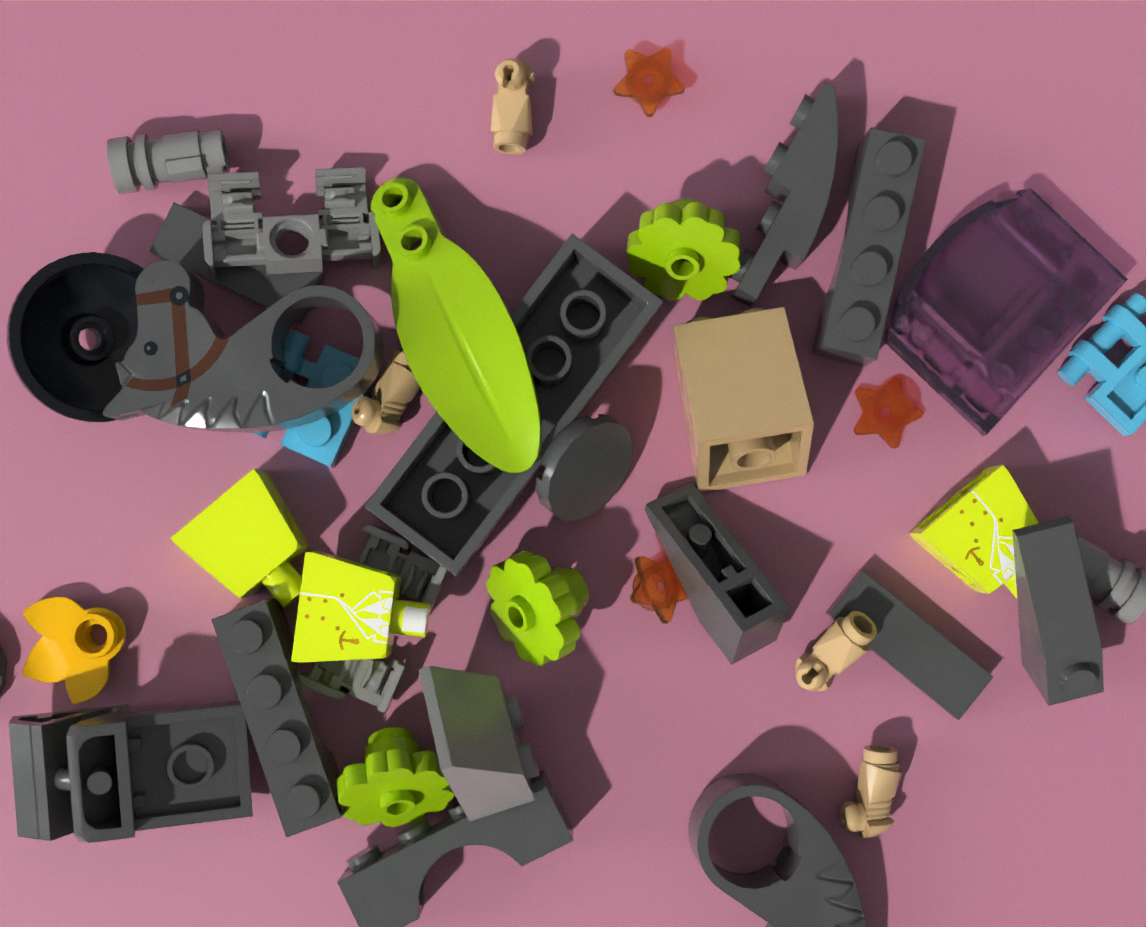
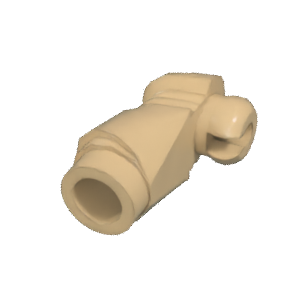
M509 58L501 61L494 72V76L499 84L497 94H493L490 133L493 134V148L496 151L508 155H520L526 152L529 137L533 136L532 103L528 91L529 88L535 85V76L530 64L525 61Z
M394 348L391 359L388 361L372 391V399L367 396H361L353 404L352 419L357 425L363 426L367 433L383 435L399 430L403 426L399 422L404 412L403 410L406 409V404L412 401L420 388L402 350Z
M852 611L846 617H838L812 647L814 649L813 653L803 654L797 659L795 666L797 683L808 691L819 692L827 690L833 683L835 673L840 675L870 650V643L877 635V628L874 622L860 611Z
M885 745L864 746L855 793L857 795V803L847 801L840 807L839 811L840 824L846 832H858L862 838L875 837L888 830L894 823V819L889 817V812L891 811L892 798L895 797L903 773L899 769L900 763L898 761L897 748Z

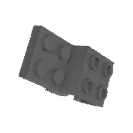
M239 701L130 712V704L12 716L8 723L18 837L52 841L74 833L79 841L94 843L135 837V831L253 816L246 719Z

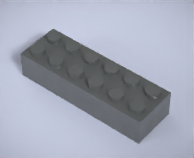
M572 233L510 314L528 359L540 408L542 429L541 451L534 466L522 473H508L499 470L469 449L436 411L364 507L454 576L461 575L543 465L540 463L547 447L562 429L582 415L660 312L663 301Z

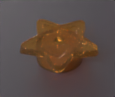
M665 48L650 57L632 49L626 50L624 59L627 74L615 86L613 93L616 96L631 98L641 106L647 117H652L659 103L665 97L683 94L684 85L670 73L671 50ZM651 75L654 78V82L646 84L643 80L644 77Z
M899 377L893 378L880 391L861 387L855 391V396L863 413L854 427V433L856 435L877 433L891 448L896 449L899 447L903 428L923 416L922 410L910 404L903 395L902 381ZM884 407L890 410V415L887 418L882 417L880 414L881 409Z
M638 556L634 560L638 573L633 580V593L630 596V600L632 603L639 604L648 611H655L661 622L667 624L673 618L676 603L688 600V597L668 556L658 563L647 557ZM659 581L664 585L663 591L659 590L657 586Z

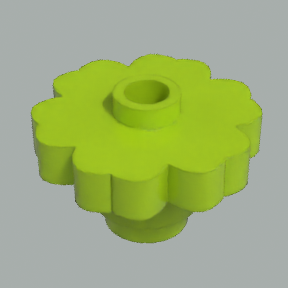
M681 199L673 203H662L654 210L644 212L640 217L639 230L629 234L626 251L629 260L628 270L634 276L645 278L644 287L647 290L669 301L679 300L685 294L695 300H706L713 294L725 291L728 276L736 274L740 270V233L735 229L725 227L724 213L717 209L708 208L696 200Z
M527 550L493 565L490 570V577L486 582L487 591L494 600L490 606V614L497 624L501 637L507 642H514L519 657L525 661H531L536 666H543L550 661H557L573 652L576 647V641L581 634L580 628L574 619L580 615L582 608L587 605L589 600L588 587L583 577L571 567L550 568L549 563L543 556L534 555Z
M389 727L374 732L369 737L368 746L364 750V763L346 766L343 774L337 779L338 803L343 805L344 817L355 820L360 825H372L380 821L387 827L418 823L425 818V813L444 810L448 802L454 798V793L441 771L438 755L430 750L420 751V746L413 739L412 733L401 727Z

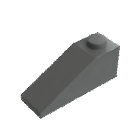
M690 482L647 503L645 511L699 622L732 665L776 641L788 613L789 605L695 485Z
M1069 516L1012 530L1023 667L1048 706L1104 692L1102 645L1073 521Z

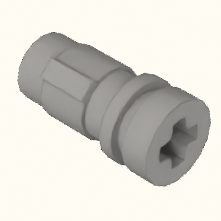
M222 129L165 134L163 137L149 139L147 134H139L135 136V141H131L128 136L107 140L110 172L114 186L119 194L139 192L142 185L146 190H154L158 188V183L207 179V174L230 173L228 151Z
M1076 534L1090 596L1094 598V605L1102 610L1110 608V615L1125 624L1130 625L1134 623L1146 610V570L1143 568L1135 570V564L1130 560L1122 558L1118 561L1110 556L1108 551Z

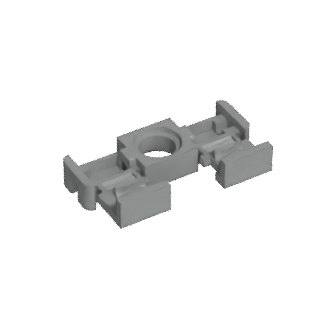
M365 167L315 169L316 195L324 196L325 209H318V214L262 217V212L255 213L254 199H261L259 172L207 174L211 220L204 222L202 229L204 259L209 276L216 278L215 268L266 265L267 275L323 272V261L372 259L373 268L379 266L381 246L379 229L375 222V213L369 212V223H364L363 217H368ZM319 219H323V225H319ZM259 222H262L263 228L259 229ZM212 225H217L218 231H213ZM287 234H299L308 241L309 245L301 254L294 256L286 255L277 248L279 239Z
M365 526L362 531L369 533L370 536L358 563L400 575L399 597L403 594L418 602L430 603L431 612L448 570L436 561L411 551L409 556L401 553L402 548L411 550V543L407 539L391 534L378 526ZM395 658L391 664L380 659L314 662L310 674L300 673L299 680L303 686L333 699H341L348 694L349 691L342 689V686L351 689L349 695L378 707V711L386 713L408 664Z

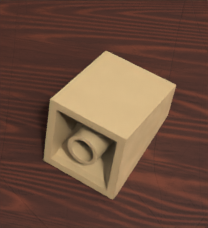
M751 308L737 315L713 319L710 317H697L686 323L673 325L674 358L696 487L699 492L703 493L806 476L814 421L785 308Z

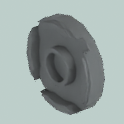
M598 414L599 417L594 419L586 415L574 420L556 435L544 452L540 464L546 468L542 480L538 477L536 478L535 489L540 504L563 521H579L600 510L621 487L631 466L633 444L630 432L608 415Z

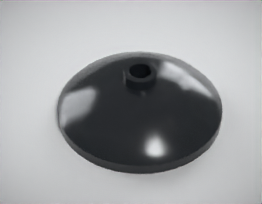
M97 252L79 253L47 264L32 275L22 286L12 304L8 317V353L19 380L26 390L42 405L55 413L74 420L85 422L115 421L113 418L104 416L103 411L122 390L115 363L124 360L127 350L137 336L138 312L135 285L138 276L144 270L142 267L116 255ZM84 329L91 330L96 336V344L91 350L83 348L79 343V334Z

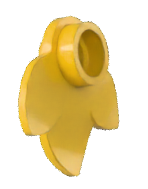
M69 597L43 599L23 611L26 621L43 637L38 640L30 652L22 674L27 678L45 683L65 680L68 696L74 705L90 700L98 695L109 680L110 660L116 657L125 645L126 628L121 617L114 611L104 607L85 609ZM97 624L103 626L107 631V639L102 645L95 643L91 636L92 629Z

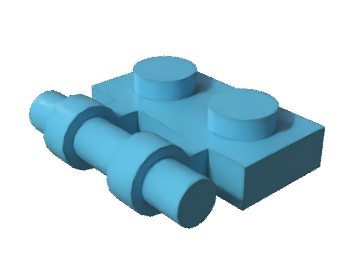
M1133 293L1121 306L1114 305L1102 317L1104 324L1087 341L1080 340L1068 352L1070 359L1057 371L1059 377L1071 386H1074L1086 373L1092 375L1099 383L1084 399L1123 437L1131 436L1146 421V326L1139 320L1146 312V299L1138 293ZM1122 338L1133 348L1115 366L1105 354Z
M291 329L284 344L286 365L282 369L283 372L288 370L292 378L295 374L309 379L306 386L308 388H325L335 385L348 377L360 359L325 344L317 363L308 361L302 357L311 338ZM369 388L358 398H360L361 396H366L369 391ZM358 398L341 410L309 424L288 428L280 445L334 468L353 427L354 421L351 412L353 404ZM269 431L256 432L254 434L266 438Z

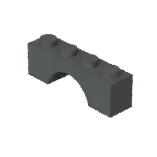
M871 127L858 144L847 193L848 213L843 241L834 275L822 304L811 355L864 367L878 359L925 148V139Z
M271 598L211 619L286 837L341 818L344 815L343 805L338 803L337 779L340 777V773L333 753L323 743L310 716L302 692L296 662H291L294 640L282 606L275 598Z
M544 770L539 772V776L530 779L535 801L473 821L468 820L460 803L457 802L448 809L451 817L433 826H430L427 819L422 820L401 831L397 835L400 842L380 852L378 846L373 845L350 857L347 860L350 868L344 871L337 883L358 926L404 927L419 919L425 905L424 882L426 873L440 857L456 848L469 845L489 846L506 853L518 864L524 866L572 842L573 828Z

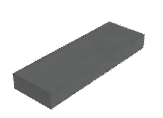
M173 202L150 249V252L165 260L176 261L190 272L265 308H269L282 297L296 289L311 285H321L325 277L322 272L267 275L266 265L215 268L216 278L211 277L207 273L204 259L202 229L204 222L211 219ZM212 225L213 231H218L217 225ZM307 313L298 318L296 323L302 324Z
M859 570L825 612L835 621L838 617H846L852 611H860L866 614L877 628V635L870 643V650L957 720H960L993 678L990 673L862 570Z

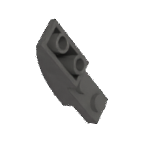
M826 82L823 84L816 99L805 94L789 123L799 130L790 146L781 142L778 143L763 171L773 176L764 192L782 201L783 204L781 205L772 200L756 229L765 234V237L756 253L747 248L741 256L740 270L730 276L731 279L739 282L732 297L750 307L757 300L778 261L794 270L804 261L818 232L827 207L835 174L838 149V111L835 87Z

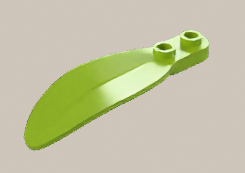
M408 178L391 179L382 184L375 192L371 201V212L375 213L376 225L393 262L391 277L392 310L397 334L409 367L431 405L469 449L499 470L508 473L528 471L538 460L541 451V415L528 359L513 319L503 299L482 268L461 247L446 238L427 196L418 184ZM402 199L397 206L392 207L395 202ZM422 240L421 245L417 249L410 251L413 243Z

